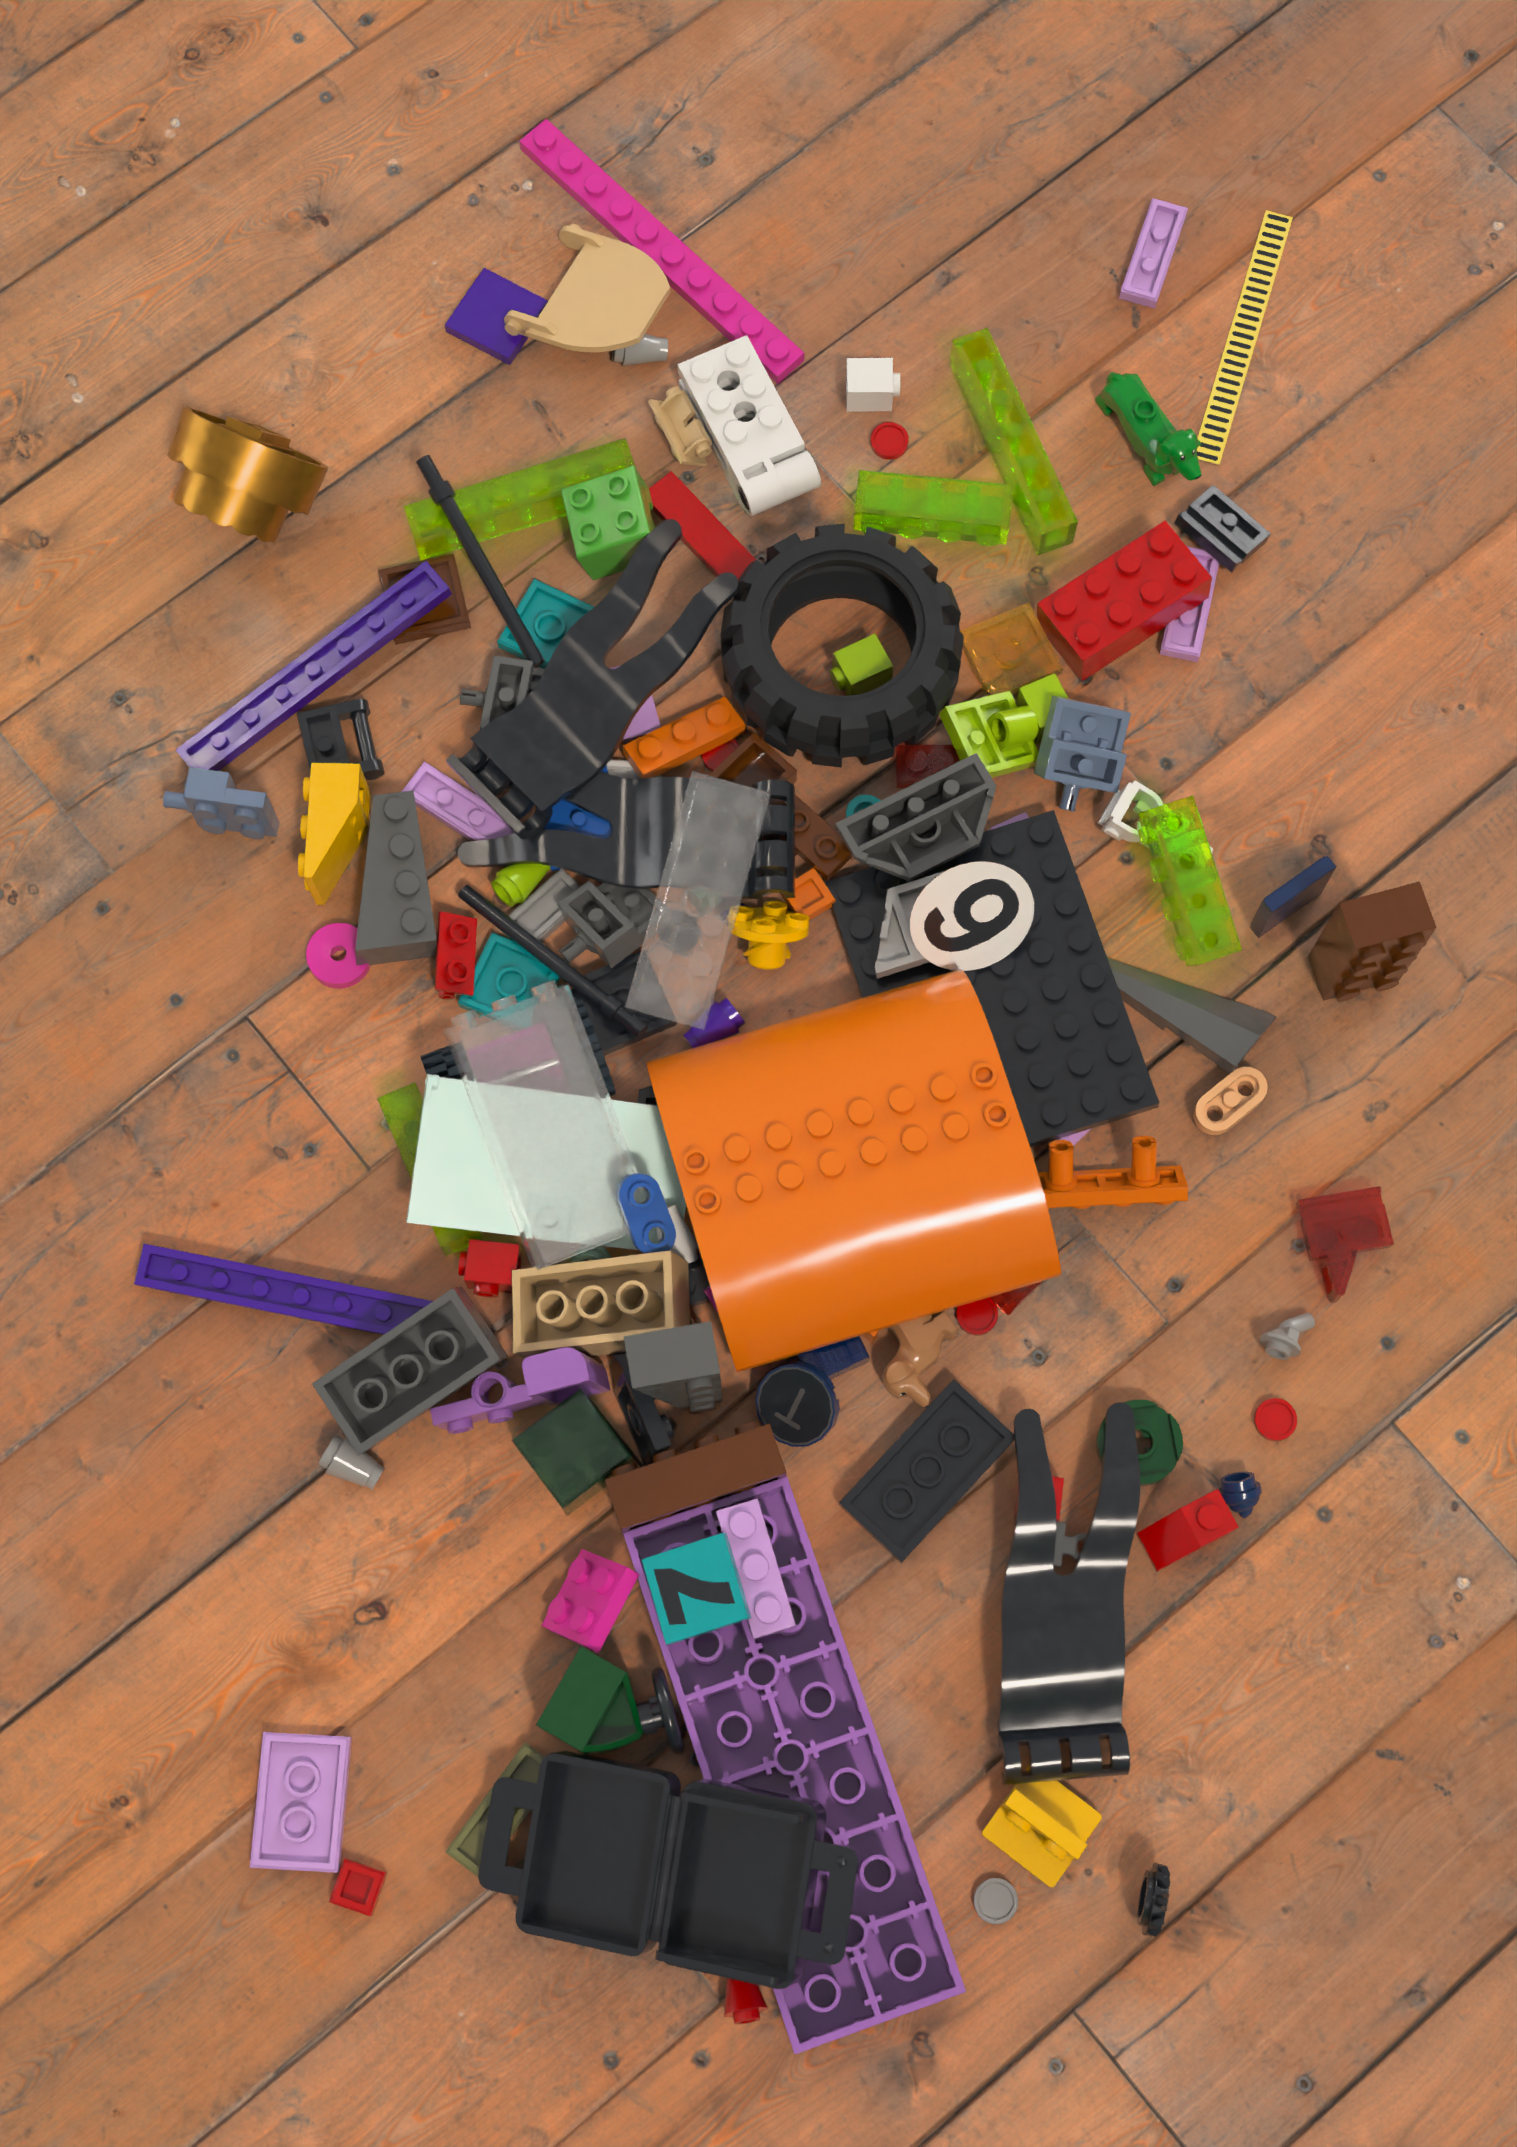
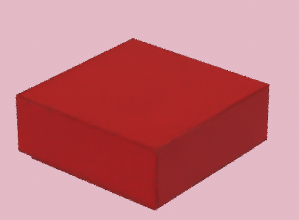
M344 1859L329 1902L370 1917L373 1916L387 1872Z

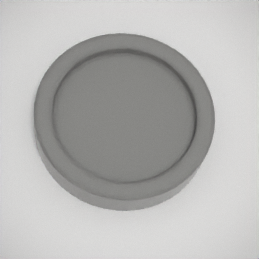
M991 1878L983 1881L977 1887L974 1893L973 1904L976 1913L981 1919L991 1924H1002L1014 1916L1018 1907V1896L1009 1882L999 1878Z

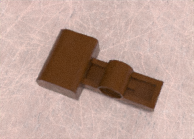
M753 732L704 780L751 789L754 783L764 780H781L794 784L797 781V770ZM795 795V856L799 855L828 881L853 856L840 834ZM766 799L762 801V805L785 806V802L780 799ZM772 834L775 840L785 841L784 836Z

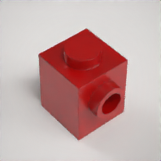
M469 1239L468 1251H461L458 1274L459 1276H464V1282L468 1289H474V1295L494 1298L498 1297L499 1292L512 1293V1270L521 1269L523 1253L520 1245Z

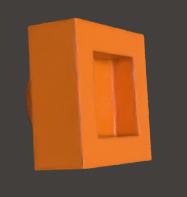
M815 868L795 879V898H785V895L781 894L792 912L806 914L809 916V920L828 910L836 902V899Z

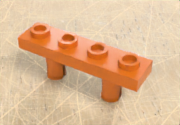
M1142 1135L1132 1139L1131 1168L1073 1171V1144L1067 1140H1054L1049 1143L1048 1172L1038 1173L1048 1209L1057 1207L1086 1209L1097 1205L1127 1207L1137 1203L1167 1205L1177 1201H1188V1185L1182 1166L1156 1167L1157 1143L1156 1139L1151 1136Z

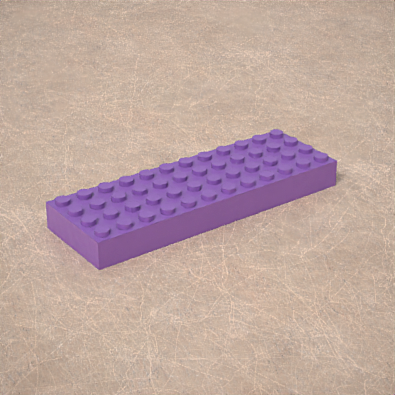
M787 1476L623 1533L635 1571L639 1574V1584L703 1778L818 1801L826 1811L823 1842L849 1847L858 1856V1869L844 1958L834 1965L805 1959L803 1975L797 1983L785 1989L773 1988L794 2054L966 1992ZM758 1498L796 1627L754 1640L748 1620L687 1640L666 1645L642 1559L722 1533L716 1511ZM821 1870L818 1871L810 1931L818 1933L821 1932L829 1872Z

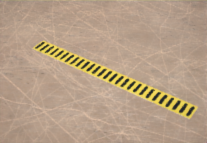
M1267 210L1265 212L1197 438L1201 441V445L1197 448V456L1200 460L1220 465L1293 217Z

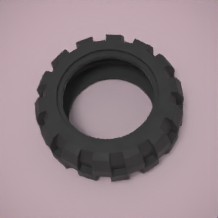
M845 524L815 527V537L801 541L797 533H794L767 548V560L763 564L755 560L747 566L738 579V593L733 597L732 602L724 608L720 635L724 681L729 684L732 691V703L748 726L753 728L759 726L764 731V741L787 756L793 757L798 749L812 754V764L840 768L842 767V758L861 756L863 765L894 757L895 746L902 742L907 746L915 745L936 726V718L940 710L950 704L958 683L964 635L960 632L959 627L960 609L952 588L944 581L938 583L936 580L938 568L913 546L905 553L895 548L896 536L868 526L865 536L845 533ZM847 598L871 604L889 615L906 636L911 656L901 671L884 685L862 694L836 696L812 690L792 678L777 660L771 647L772 642L784 622L801 608L821 600Z

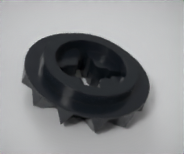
M1154 1862L1151 1871L1146 1870L1144 1874L1137 1911V1923L1142 1925V1934L1154 1937L1160 1933L1164 1924L1171 1882L1168 1867Z

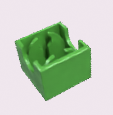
M633 465L561 489L576 557L591 579L597 580L624 571L639 544L655 529L650 510L653 509L650 491L635 466Z

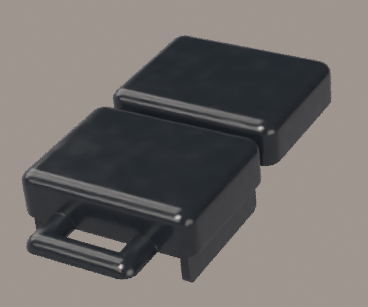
M559 1751L550 1753L542 1759L537 1783L502 1777L494 1783L478 1878L482 1887L487 1890L519 1897L516 1923L519 1929L525 1933L632 1957L652 1950L656 1943L659 1942L655 1959L668 1965L770 1988L785 1989L801 1979L805 1959L834 1965L844 1958L858 1869V1856L849 1847L823 1842L826 1811L823 1805L816 1800L711 1779L691 1782L685 1787L684 1791H681L679 1778L670 1771L571 1751ZM515 1807L533 1811L523 1869L506 1866ZM819 1870L829 1872L820 1933L810 1931Z

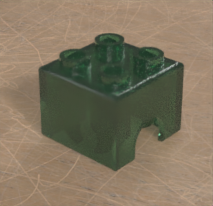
M581 1388L512 1439L518 1452L530 1468H532L566 1516L607 1486L605 1480L613 1477L612 1470L634 1463L632 1455Z

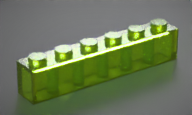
M988 327L953 339L949 364L1037 555L1073 543L1078 520Z
M626 438L454 490L456 493L454 499L478 542H482L567 516L561 489L633 465L635 466ZM431 498L403 506L420 561L463 548L442 508L435 506Z

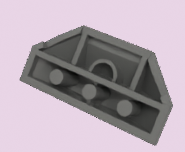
M975 753L835 823V827L855 860L904 880L911 881L980 846L997 786L978 754Z

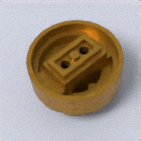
M183 406L167 454L172 461L185 465L173 498L176 505L185 506L193 514L206 515L210 521L217 525L232 526L242 535H255L256 538L263 542H272L274 544L288 511L309 514L327 473L328 466L289 447L291 439L258 424L229 416L225 420L187 406Z

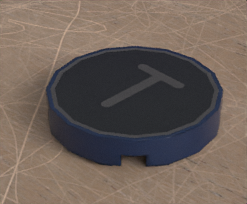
M792 1362L773 1369L765 1376L759 1384L755 1401L759 1420L762 1425L770 1423L775 1440L791 1447H806L822 1440L836 1425L840 1411L839 1398L836 1400V1394L833 1390L835 1386L822 1370L805 1362Z

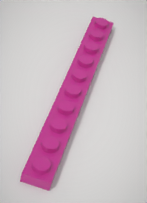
M545 119L519 141L520 150L621 242L634 246L651 257L662 269L669 286L727 339L732 342L747 335L768 376L778 384L804 361L805 353L551 122Z

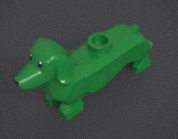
M1111 372L1107 376L1105 387L1095 398V402L1106 417L1112 414V410L1116 412L1135 452L1145 458L1146 465L1143 471L1151 484L1155 486L1163 482L1165 479L1164 474H1173L1175 476L1180 473L1190 481L1199 479L1202 474L1197 456V448L1201 445V441L1197 439L1196 433L1191 428L1177 431L1137 374L1125 373L1121 375Z

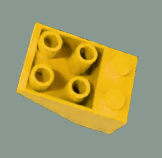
M311 763L310 777H305L303 781L304 801L309 803L308 815L301 816V838L306 839L305 853H299L298 874L299 877H304L305 890L311 892L316 905H325L369 831L371 793L360 764Z

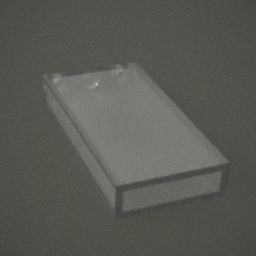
M554 980L530 988L533 996L517 1002L514 994L492 1002L493 1011L477 1016L475 1009L454 1016L451 1018L453 1026L443 1029L530 1264L537 1270L628 1235L629 1232L617 1202L616 1191L623 1178L630 1174L638 1173L568 984L557 987ZM639 1187L634 1192V1200L637 1203L644 1202L647 1196L644 1188Z

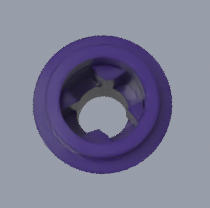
M724 998L719 1003L715 1000L683 1035L690 1045L695 1048L740 1033L738 1029L745 1024V1021L727 998Z

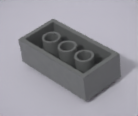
M459 1286L452 1288L313 1382L312 1385L357 1454L361 1455L507 1358L508 1355L463 1287Z

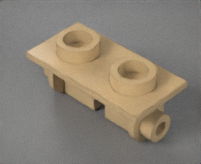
M676 386L666 392L667 398L664 401L650 399L648 402L655 414L656 423L664 431L671 445V451L680 464L707 466L708 463L704 457L712 452V441L700 419L694 418L688 424V421L696 414V411L686 391L680 390Z

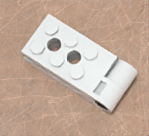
M747 335L678 364V373L681 377L678 380L679 388L686 391L696 411L694 418L700 419L711 439L712 452L743 511H746L751 517L821 487V478L817 466L810 453L805 451V443Z

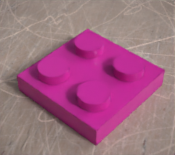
M581 1549L577 1559L570 1565L568 1576L557 1597L550 1603L547 1616L541 1626L565 1639L599 1653L639 1574L626 1566Z

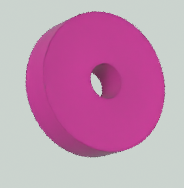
M346 923L329 924L320 928L309 940L306 949L307 964L314 978L321 984L336 989L347 988L360 982L368 973L371 967L369 963L356 966L355 948L358 928ZM336 951L346 952L343 960L336 961L332 959Z

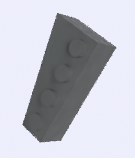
M711 1321L624 1336L632 1389L679 1409L690 1408L692 1414L715 1410V1403L723 1402L720 1369Z

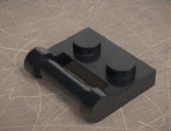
M355 699L297 713L310 773L311 763L350 764L340 722L350 719L353 722L362 762L353 764H360L366 780H375L385 774L383 763L377 759L368 721L370 708L367 700Z

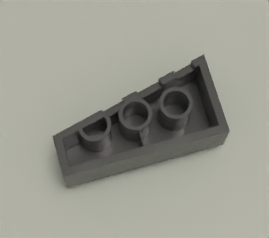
M414 791L373 795L355 948L356 966L367 963L369 965L436 957L437 939Z

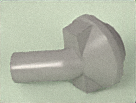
M1304 1313L1285 1320L1277 1329L1263 1333L1260 1337V1342L1266 1347L1265 1352L1280 1360H1288L1289 1357L1300 1355L1301 1347L1297 1342L1299 1334L1314 1328L1315 1320L1310 1313Z

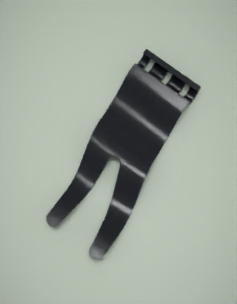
M673 519L664 520L643 539L610 592L599 604L578 619L555 649L541 679L531 693L518 706L494 719L470 739L473 741V746L465 756L457 758L452 754L446 759L447 764L521 839H528L538 834L550 821L554 805L566 796L584 787L602 771L617 751L629 725L642 705L680 670L696 649L716 614L739 591V582L734 574L729 572L720 574L692 598L674 625L655 644L623 663L620 667L616 669L607 668L605 658L634 624L649 596L663 561L682 538V528ZM489 757V763L486 768L474 775L473 772L478 770ZM512 781V787L509 792L501 798H496ZM536 805L533 815L526 821L520 822L519 820L527 815L533 806Z
M487 758L485 763L478 770L473 772L474 775L482 772L486 768V766L489 763V758ZM600 772L584 787L562 800L611 823L613 829L609 838L601 839L576 832L542 829L538 834L528 839H521L514 833L493 839L465 842L458 849L459 860L464 866L470 868L530 863L562 868L602 883L625 888H685L740 899H762V894L774 892L785 895V898H795V786L781 780H764L754 783L751 789L695 778L654 777L633 779ZM512 781L506 787V789H511ZM766 799H780L785 802V806L762 805V801ZM779 834L785 837V841H762V836ZM769 869L781 870L785 872V877L762 876V871Z
M1123 1402L1114 1403L1106 1411L1102 1476L1095 1511L1074 1571L1069 1575L1062 1576L1054 1572L1053 1567L1056 1541V1501L1041 1419L1035 1410L1023 1409L1016 1414L1013 1420L1018 1472V1506L1005 1570L1001 1601V1683L997 1728L999 1747L1002 1749L1004 1760L1002 1784L1128 1775L1130 1770V1752L1127 1734L1122 1726V1702L1125 1679L1124 1583L1140 1501V1466L1134 1413L1132 1408ZM1099 1739L1108 1740L1110 1764L1102 1765ZM1061 1742L1068 1743L1070 1767L1062 1768L1059 1745ZM1019 1746H1028L1030 1757V1770L1021 1771Z

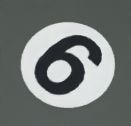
M977 861L952 867L930 881L917 897L910 916V933L913 943L925 959L945 969L969 971L990 966L1013 952L1027 935L1034 916L1033 895L1026 881L1016 871L1002 864Z

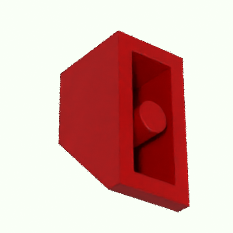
M1216 1489L1137 1532L1136 1535L1155 1571L1158 1572L1231 1534L1239 1526L1221 1493Z

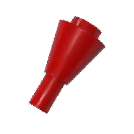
M727 1978L724 2017H733L734 2024H747L759 2021L761 2019L760 2012L768 2009L759 1986Z

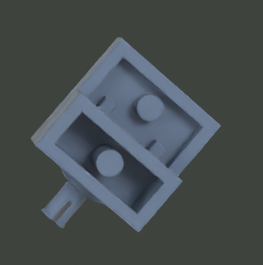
M1052 696L1034 774L1044 779L1064 784L1058 808L1075 811L1080 789L1093 788L1114 793L1118 792L1127 754L1121 751L1131 712Z
M189 767L184 793L169 791L164 793V808L187 810V812L192 813L198 826L207 832L223 834L225 830L236 831L252 839H263L264 835L277 837L280 822L267 794L237 789L229 772Z

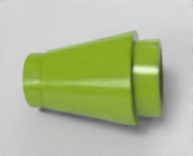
M531 863L509 865L496 873V879L491 883L492 888L506 905L512 907L516 903L522 904L546 875V872L551 869V866Z

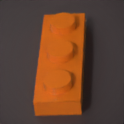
M724 696L623 745V755L640 779L654 778L744 734L745 723Z

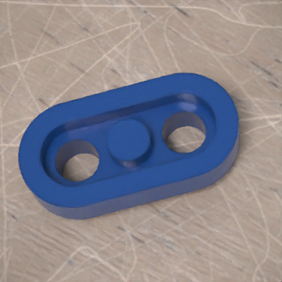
M641 1173L630 1174L623 1178L617 1187L616 1198L634 1246L643 1254L669 1251L675 1243L676 1230L659 1184L651 1176ZM639 1187H643L647 1191V1198L642 1203H637L634 1200V1192ZM654 1227H658L662 1232L661 1239L656 1243H652L648 1237L649 1231Z

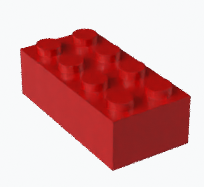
M1165 520L1038 602L1036 625L1082 682L1165 628L1169 622L1174 619L1176 621L1185 612L1191 611L1202 604L1204 600L1209 598L1212 576Z

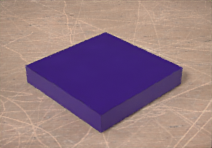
M483 268L445 323V330L456 338L511 365L529 337L521 334L513 336L507 333L504 323L506 314L514 310L538 318L548 300Z

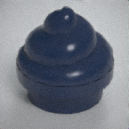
M1236 1472L1225 1475L1220 1479L1222 1487L1218 1489L1231 1511L1239 1513L1242 1518H1247L1252 1513L1253 1507L1259 1502L1262 1493L1260 1482L1255 1481V1475L1252 1472Z

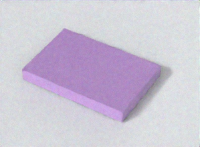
M263 1732L250 1868L340 1872L352 1737Z

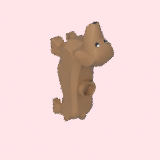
M945 1311L936 1318H932L931 1314L889 1327L897 1338L900 1347L898 1353L882 1372V1381L888 1393L898 1399L909 1397L924 1409L929 1406L931 1396L921 1381L920 1374L936 1363L943 1340L953 1341L958 1337V1328Z

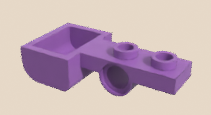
M569 1347L529 1356L522 1362L525 1384L517 1386L512 1379L501 1374L485 1372L475 1379L471 1389L472 1398L430 1409L433 1426L448 1430L449 1434H458L474 1429V1422L488 1419L490 1424L509 1421L514 1418L513 1412L543 1404L554 1406L611 1391L608 1375L600 1362ZM501 1383L503 1386L502 1398L497 1403L491 1404L488 1397L489 1391L492 1386Z

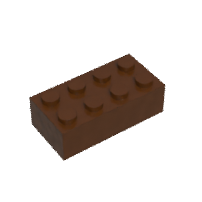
M1420 881L1338 904L1308 955L1323 1001L1336 998L1338 1002H1343L1361 994L1360 991L1375 987L1376 991H1384L1399 984V980L1408 971L1411 963L1417 958L1418 953L1427 944L1428 939L1437 928Z
M759 1421L750 1422L735 1428L736 1435L722 1440H719L718 1435L709 1436L694 1442L695 1449L682 1454H678L677 1449H672L653 1456L654 1463L637 1468L636 1463H631L612 1470L613 1477L606 1479L605 1482L622 1533L786 1477L787 1472L770 1423L760 1426Z

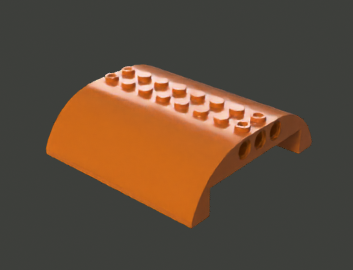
M962 969L646 1062L666 1137L736 1372L1061 1276L1062 1272L1054 1231L1030 1145L986 1016L969 978Z

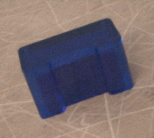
M860 1336L795 1355L798 1362H805L818 1367L830 1379L868 1363L870 1358Z

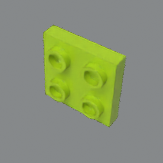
M1011 691L945 706L939 713L960 761L977 753L992 778L1035 767L1039 753L1034 743V739L1038 734V720L1036 714L1029 706H1017Z

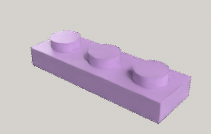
M758 1498L716 1511L722 1533H727L752 1617L748 1619L753 1639L755 1640L796 1627Z

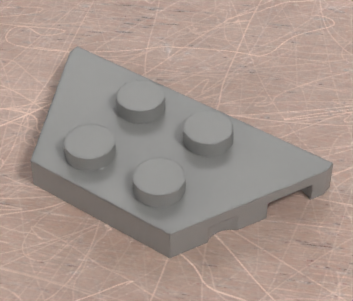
M943 872L887 890L885 914L881 926L877 961L875 962L877 979L930 962L920 954L913 943L910 933V916L914 903L921 891L930 881Z

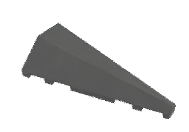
M1107 958L1120 995L1125 1003L1160 1029L1164 1030L1167 1027L1229 1074L1233 1073L1276 1019V1016L1271 1013Z

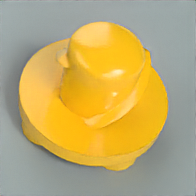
M766 901L763 903V908L733 906L730 908L728 929L734 935L748 940V950L743 955L747 956V961L750 965L762 970H774L782 967L785 964V960L791 958V952L787 943L799 941L808 936L809 916L788 911L787 904L780 901Z

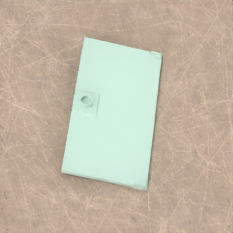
M427 1074L407 1211V1223L637 1250L631 1240L616 1198L617 1187L621 1180L634 1173L646 1174L654 1178L660 1186L667 1207L677 1205L679 1213L684 1219L686 1202L658 1105ZM639 1187L634 1192V1200L637 1203L644 1202L647 1198V1191L643 1187ZM656 1227L652 1228L648 1234L649 1240L652 1243L658 1242Z

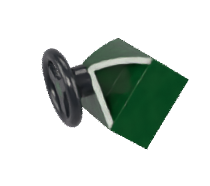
M582 1646L577 1651L536 1723V1726L586 1755H599L616 1751L639 1740L643 1733L645 1736L657 1733V1729L665 1727L672 1752L674 1754H681L684 1750L678 1719L663 1669L656 1667L651 1673L656 1696L636 1701L632 1681L627 1672Z

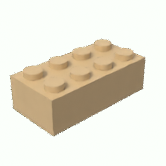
M670 1250L512 1270L513 1353L524 1359L564 1347L576 1349L587 1356L626 1352L624 1336L690 1325L688 1262Z

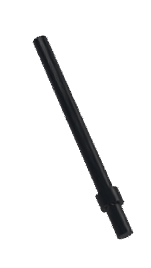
M430 455L420 458L416 461V464L430 487L428 493L435 506L442 508L526 660L533 661L534 668L541 665L545 660L454 499L456 493L448 480H443Z
M465 885L460 890L458 897L596 1005L599 1008L598 1013L609 1022L619 1023L638 1039L644 1036L648 1030V1025L627 1010V1004L615 994L608 995L471 886Z

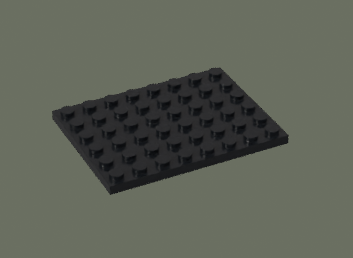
M1054 810L983 832L980 846L911 880L915 881L934 875L960 864L987 861L1002 864L1016 871L1026 881L1034 899L1033 921L1027 935L1019 946L1008 956L990 966L964 971L976 992L989 1024L1030 1148L1159 1107L1157 1094ZM874 867L825 882V885L836 899V902L832 904V908L862 998L955 971L928 962L877 979L875 962L878 956L887 890L911 881L904 880Z

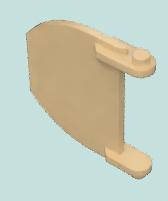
M576 224L564 226L559 232V238L567 247L580 251L538 318L511 310L504 318L505 330L513 336L521 334L556 347L579 352H607L640 343L671 293L668 280L662 269L651 257L634 246L582 230Z

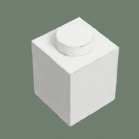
M847 358L846 412L892 411L893 396H900V373H893V358Z

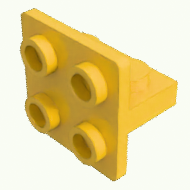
M1058 1781L1015 1784L983 1829L982 1836L1045 1885L1054 1887L1071 1862L1078 1860L1088 1844L1085 1842L1101 1821L1102 1815Z

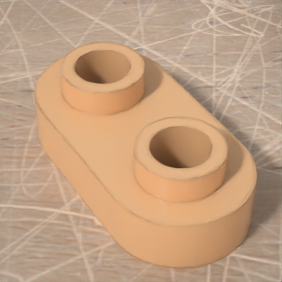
M1240 1067L1234 1070L1233 1073H1230L1197 1102L1193 1112L1197 1127L1209 1135H1220L1232 1128L1259 1106L1265 1098L1268 1085L1264 1075L1252 1067ZM1245 1085L1249 1087L1251 1095L1242 1096L1238 1092V1086ZM1216 1110L1220 1114L1221 1119L1219 1121L1210 1120L1207 1116V1111Z

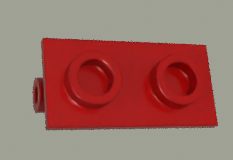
M439 912L435 990L439 991L438 997L441 999H454L455 993L467 996L474 995L477 918Z

